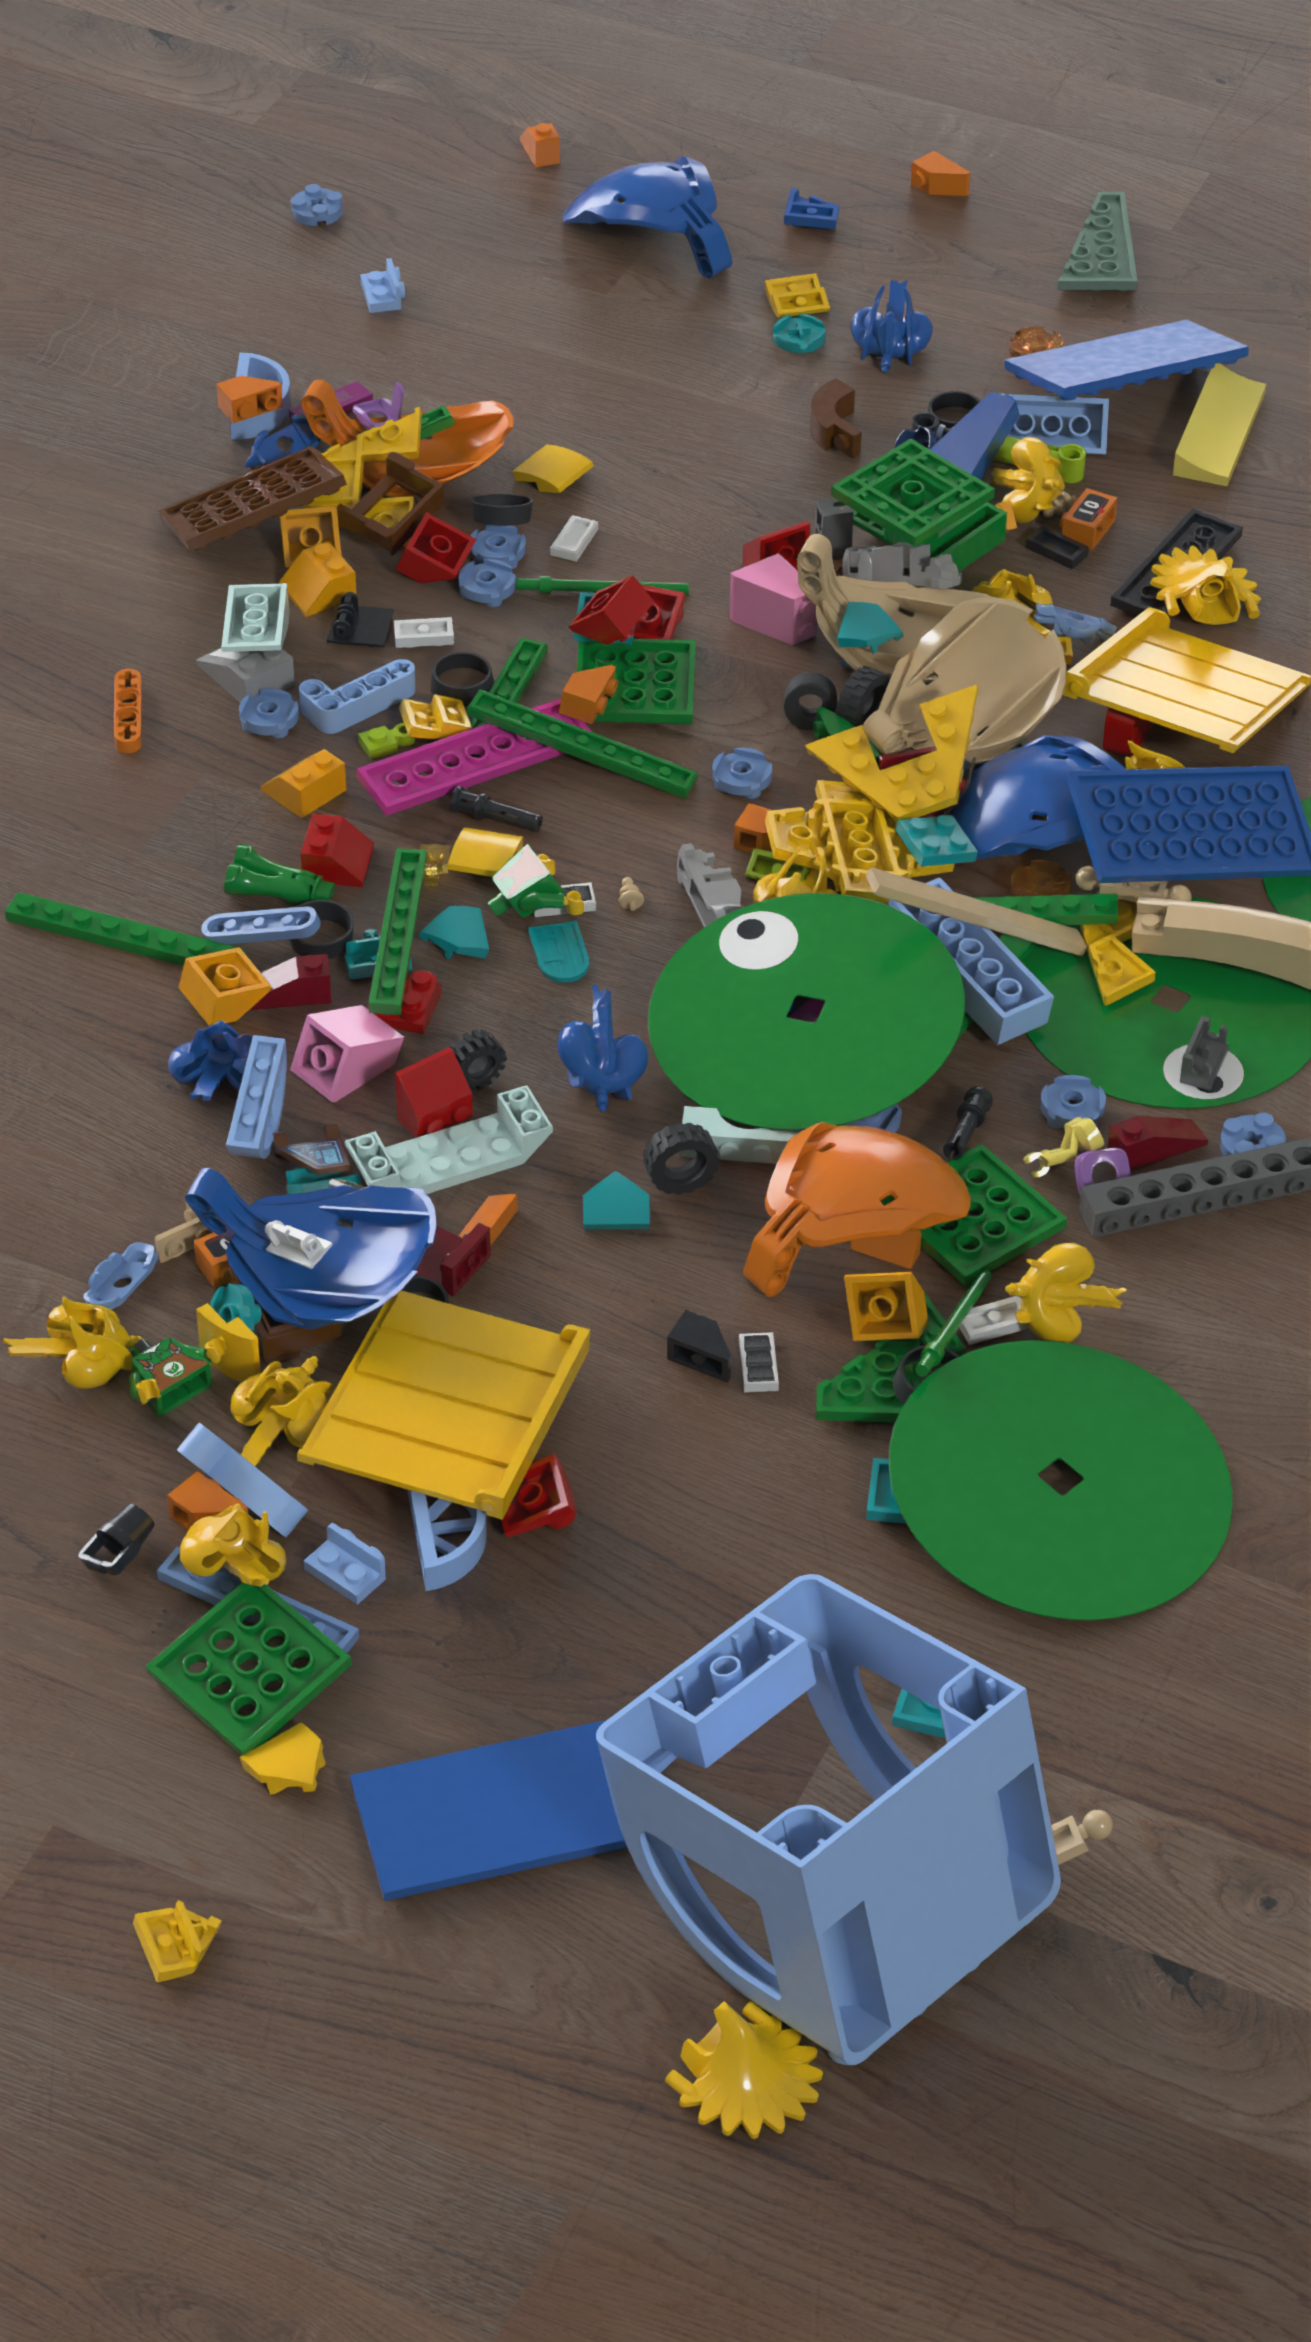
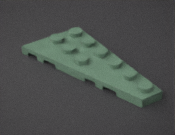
M1098 192L1091 207V213L1085 220L1083 231H1080L1071 251L1070 259L1065 264L1063 275L1058 280L1057 290H1137L1138 280L1125 192Z

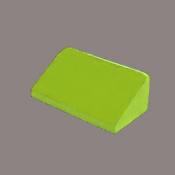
M754 848L745 877L759 881L764 876L779 873L786 861L775 859L772 852ZM792 863L786 877L790 878L795 872H799L801 874L800 881L802 882L806 880L812 868Z

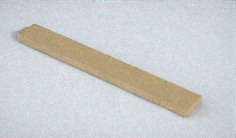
M870 867L865 875L873 893L880 897L1078 956H1083L1088 948L1078 929Z

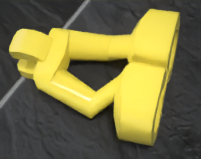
M1076 1117L1064 1124L1065 1135L1060 1148L1053 1150L1045 1149L1041 1152L1027 1154L1023 1158L1025 1164L1031 1163L1034 1159H1038L1040 1164L1038 1170L1031 1172L1032 1177L1045 1175L1050 1166L1076 1160L1077 1151L1098 1150L1103 1147L1104 1140L1095 1123L1090 1118L1082 1119L1081 1117Z

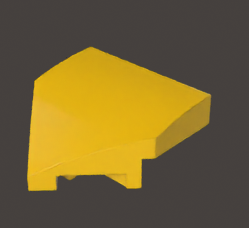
M302 1722L239 1757L242 1767L246 1772L259 1782L267 1784L270 1795L276 1794L287 1787L297 1786L302 1788L303 1792L315 1791L317 1773L326 1764L322 1752L323 1745L321 1739Z
M180 1900L177 1901L175 1909L166 1908L135 1914L133 1926L156 1982L172 1980L194 1973L215 1937L222 1920L213 1916L206 1919L187 1910L184 1902Z

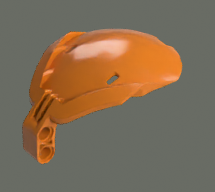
M317 379L310 384L301 400V406L312 432L318 438L332 447L337 444L341 447L356 440V435L367 431L358 418L350 419L346 415L332 386L327 381ZM493 400L461 406H446L453 416L456 425L431 435L432 439L420 440L419 458L410 459L415 463L414 469L441 484H447L479 468L505 444L503 443L505 436L513 429L514 417L509 408ZM410 414L401 415V418H404ZM386 417L370 418L372 422L382 423L387 420ZM386 461L364 462L363 486L371 490L386 475ZM395 485L385 495L390 497H416V495L398 485Z
M819 1122L790 1138L777 1162L765 1197V1209L772 1218L755 1236L745 1263L743 1275L766 1296L773 1297L785 1287L793 1263L802 1245L825 1247L863 1238L897 1236L910 1228L926 1229L936 1224L954 1221L967 1216L970 1209V1194L964 1180L952 1166L928 1147L906 1136L868 1126H837ZM892 1195L895 1200L884 1206L881 1200Z

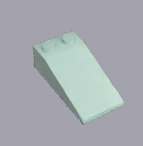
M287 583L229 585L221 646L222 652L273 651L282 649L290 615Z

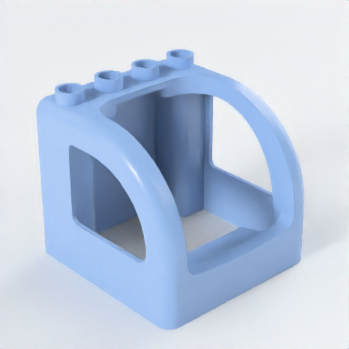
M808 1574L792 1580L604 1722L596 1732V1739L614 1810L625 1843L643 1880L667 1917L691 1947L726 1982L755 2004L826 2049L830 2058L839 2064L857 2065L866 2060L874 2051L915 2017L921 2015L928 2006L969 1972L975 1970L982 1961L1044 1911L1054 1901L1059 1892L1061 1877L1026 1688L821 1575ZM859 1666L869 1669L938 1708L941 1711L947 1744L916 1768L895 1744L878 1719L864 1690ZM807 1691L815 1713L836 1751L855 1778L875 1801L848 1823L818 1806H795L781 1813L756 1833L660 1773L677 1757L705 1769ZM683 1855L749 1895L757 1902L761 1909L774 1966L758 1955L730 1927L705 1894Z

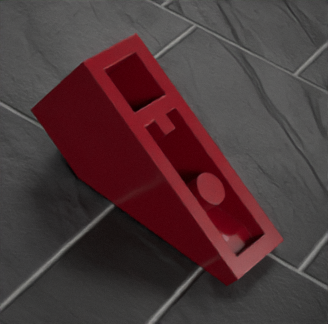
M328 955L297 956L262 972L261 974L271 985V989L250 1010L332 1003Z
M1135 1116L1109 1125L1107 1149L1120 1148L1124 1150L1128 1157L1131 1172L1208 1145V1139L1192 1119Z

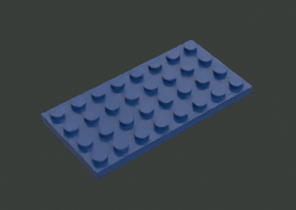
M1289 766L1070 771L1066 777L1098 883L1311 876V832Z

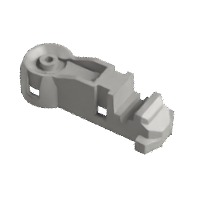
M898 542L884 547H849L845 549L842 559L843 576L869 581L907 582L914 586H929L935 589L954 587L962 583V573L958 572L957 565L952 562L951 554L930 558V544H918L914 547L908 542Z
M692 843L683 844L678 852L677 878L680 886L685 887L703 926L706 927L717 919L743 908L740 904L742 890L737 880L733 879L731 868L713 869L715 860L713 852L706 853L701 849L695 850Z

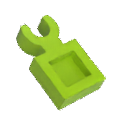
M404 723L397 724L391 730H388L386 726H381L358 733V743L370 760L398 752V745L410 746L415 743V738L408 736Z

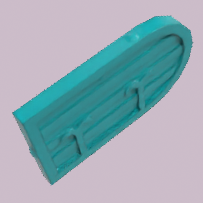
M577 921L528 928L537 964L545 977L552 981L565 983L579 980L586 975L589 970V955L587 954Z

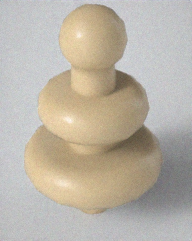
M1063 491L1058 496V499L1051 502L1053 504L1051 510H1043V516L1051 518L1054 513L1062 516L1064 510L1068 513L1076 496H1070L1067 492Z
M625 877L622 880L623 887L620 889L618 902L622 909L634 911L643 905L644 896L639 892V888L633 884L632 878Z

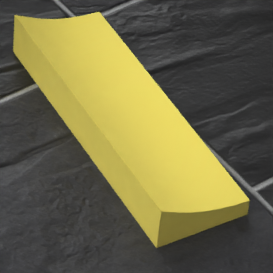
M1220 363L1215 364V367L1209 372L1175 452L1173 476L1228 486L1265 395L1266 384L1240 376Z

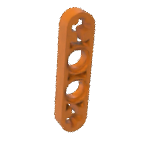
M122 669L115 674L114 682L115 747L119 752L127 754L138 751L142 746V680L140 672L135 669ZM126 683H131V687H125ZM124 700H135L134 702H131V703H123V702H122V701H124ZM128 718L135 719L134 721H131V722H123V721H122L123 719H128ZM125 734H131L130 739H126Z

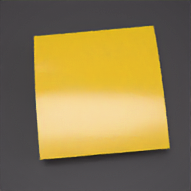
M816 273L765 280L764 289L777 318H783L787 315L798 316V314L830 311L825 289L820 287Z
M546 444L512 472L515 481L536 482L539 492L561 493L594 465L590 459L573 450Z
M437 694L433 695L431 704L402 698L399 710L407 734L410 737L444 739L472 729L462 700Z
M464 827L452 849L447 870L494 877L505 866L508 859L513 858L522 849L523 837Z
M208 1303L197 1308L200 1348L205 1347L214 1338L223 1337L231 1352L220 1356L221 1360L217 1364L210 1363V1365L239 1382H243L248 1377L261 1373L258 1337L239 1317L226 1323Z

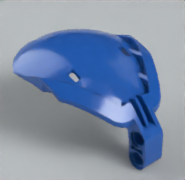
M683 155L674 162L634 164L603 176L579 194L563 213V222L595 224L606 222L607 224L639 225L665 232L685 234L699 271L708 279L732 266V256L724 232L717 221L711 216L716 210L718 203L708 171L704 164ZM618 198H621L625 200V202L622 204L616 200Z
M1043 735L1022 747L1004 752L975 769L965 779L966 782L959 794L958 803L950 806L947 816L952 815L974 845L978 851L976 859L1019 855L1031 848L1047 851L1062 845L1085 840L1066 779L1070 771L1126 769L1106 752L1083 739ZM1032 815L1046 816L1047 820H1031Z
M202 1168L185 1195L187 1204L202 1224L210 1231L229 1241L226 1251L228 1263L242 1284L251 1291L253 1298L275 1321L310 1330L329 1324L350 1322L384 1305L418 1273L416 1269L421 1263L426 1250L433 1245L437 1229L435 1207L430 1197L421 1188L370 1185L363 1189H357L341 1185L306 1193L266 1196L256 1200L249 1206L221 1173L211 1168ZM339 1218L353 1222L352 1227L346 1228L337 1225ZM278 1220L284 1226L288 1225L313 1234L316 1237L331 1242L333 1245L313 1269H309L267 1252L266 1248L271 1244V1241L265 1233V1227L269 1222Z

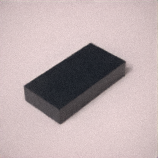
M1043 525L1028 536L1025 543V548L1070 569H1073L1088 556L1089 551L1088 546Z

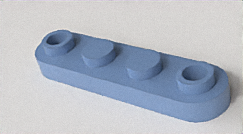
M305 906L215 914L205 920L201 931L205 939L223 944L275 941L311 937L320 928L321 921L314 908Z

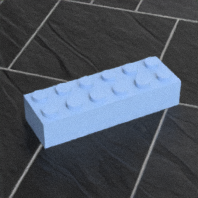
M940 877L925 883L952 891ZM889 900L888 906L911 916L926 926L946 946L955 960L962 977L965 991V1011L997 1045L1048 1023L1054 996L990 929Z

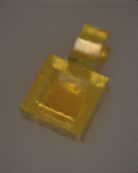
M420 844L419 850H427L425 887L437 888L439 874H449L447 864L451 855V845Z

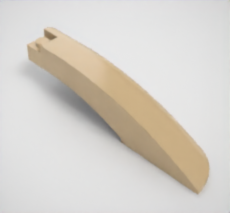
M1139 896L1137 915L1132 930L1133 953L1188 957L1226 963L1259 971L1311 990V922L1273 912L1234 905Z

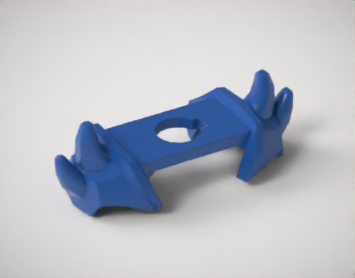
M292 415L293 423L268 437H266L269 434L267 430L258 433L251 449L252 455L246 460L244 466L246 468L262 467L307 447L313 446L316 449L321 439L312 432L305 415ZM278 438H290L292 444L289 451L284 452L278 448Z

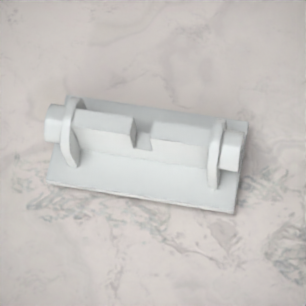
M278 1220L269 1222L265 1227V1233L271 1241V1244L266 1248L267 1252L309 1269H313L333 1245L331 1242L316 1237L313 1234L288 1225L284 1226Z

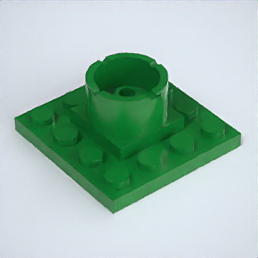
M913 439L907 440L831 486L832 497L880 525L883 537L888 542L891 541L893 545L898 542H908L914 547L918 544L934 542L939 536V531L993 499L995 488Z

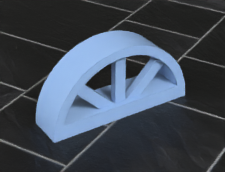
M240 352L236 377L247 376L280 382L283 407L234 424L230 421L231 440L254 438L263 430L273 431L287 419L289 409H291L290 380L285 369L267 357Z
M253 1035L226 1143L227 1150L231 1155L266 1159L274 1146L272 1133L278 1132L286 1086L287 1052L285 1039Z
M407 1489L425 1590L430 1591L450 1585L469 1573L478 1563L484 1552L487 1537L486 1512L464 1506L473 1518L433 1523L452 1502L438 1499L428 1509L425 1494ZM472 1531L466 1541L459 1547L436 1536ZM436 1550L444 1554V1556L437 1558Z

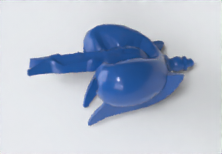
M891 280L889 302L886 304L887 309L884 318L881 313L877 312L885 288L882 285L876 295L873 306L859 309L851 320L850 329L853 339L863 350L861 360H864L868 353L882 357L880 368L883 373L890 369L892 358L907 357L908 364L912 365V356L926 348L932 337L933 325L928 316L913 310L912 300L906 287L908 280L900 284L898 280ZM905 300H906V306H907L906 316L903 318V315H904V304H905Z
M594 984L592 986L594 997L592 1007L593 1028L588 1023L582 1021L567 1023L559 1033L557 1050L561 1061L567 1068L570 1085L573 1088L582 1087L590 1095L595 1096L596 1106L599 1108V1111L605 1112L606 1107L609 1105L607 1093H613L615 1097L621 1100L632 1099L630 1087L645 1073L649 1056L647 1045L639 1036L624 1034L616 1039L613 1037L611 991L604 989L601 994L598 986Z
M220 1020L204 1030L198 1029L193 1040L175 1048L168 1060V1071L172 1078L180 1084H191L199 1079L195 1085V1090L190 1094V1100L202 1098L203 1102L210 1100L215 1089L219 1087V1084L225 1077H227L233 1088L240 1090L252 1037L248 1034L239 1035L229 1024Z

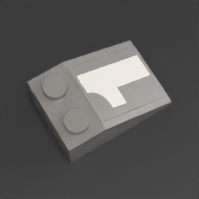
M219 648L196 660V665L239 702L250 693L251 698L260 695L259 690L262 689L286 690L295 685L293 657L283 649L273 651L222 652V648Z

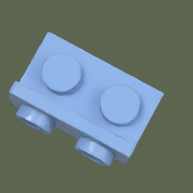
M392 258L386 259V271H372L367 274H360L361 286L370 313L401 309V298H405V287L400 279L399 267H394Z
M331 1523L327 1527L328 1540L304 1560V1570L358 1605L386 1580L385 1558L377 1548L369 1547L357 1539L350 1530L342 1529L336 1524Z

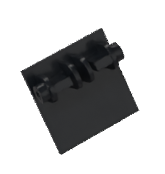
M347 592L342 595L341 604L336 606L327 642L342 645L385 647L394 609L359 606L356 594L354 592Z

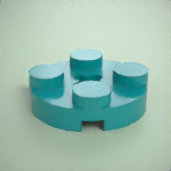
M228 1284V1287L221 1286L218 1288L211 1299L210 1306L226 1323L239 1317L253 1332L255 1324H258L261 1319L262 1312L260 1305L254 1303L251 1291L246 1286L238 1284Z

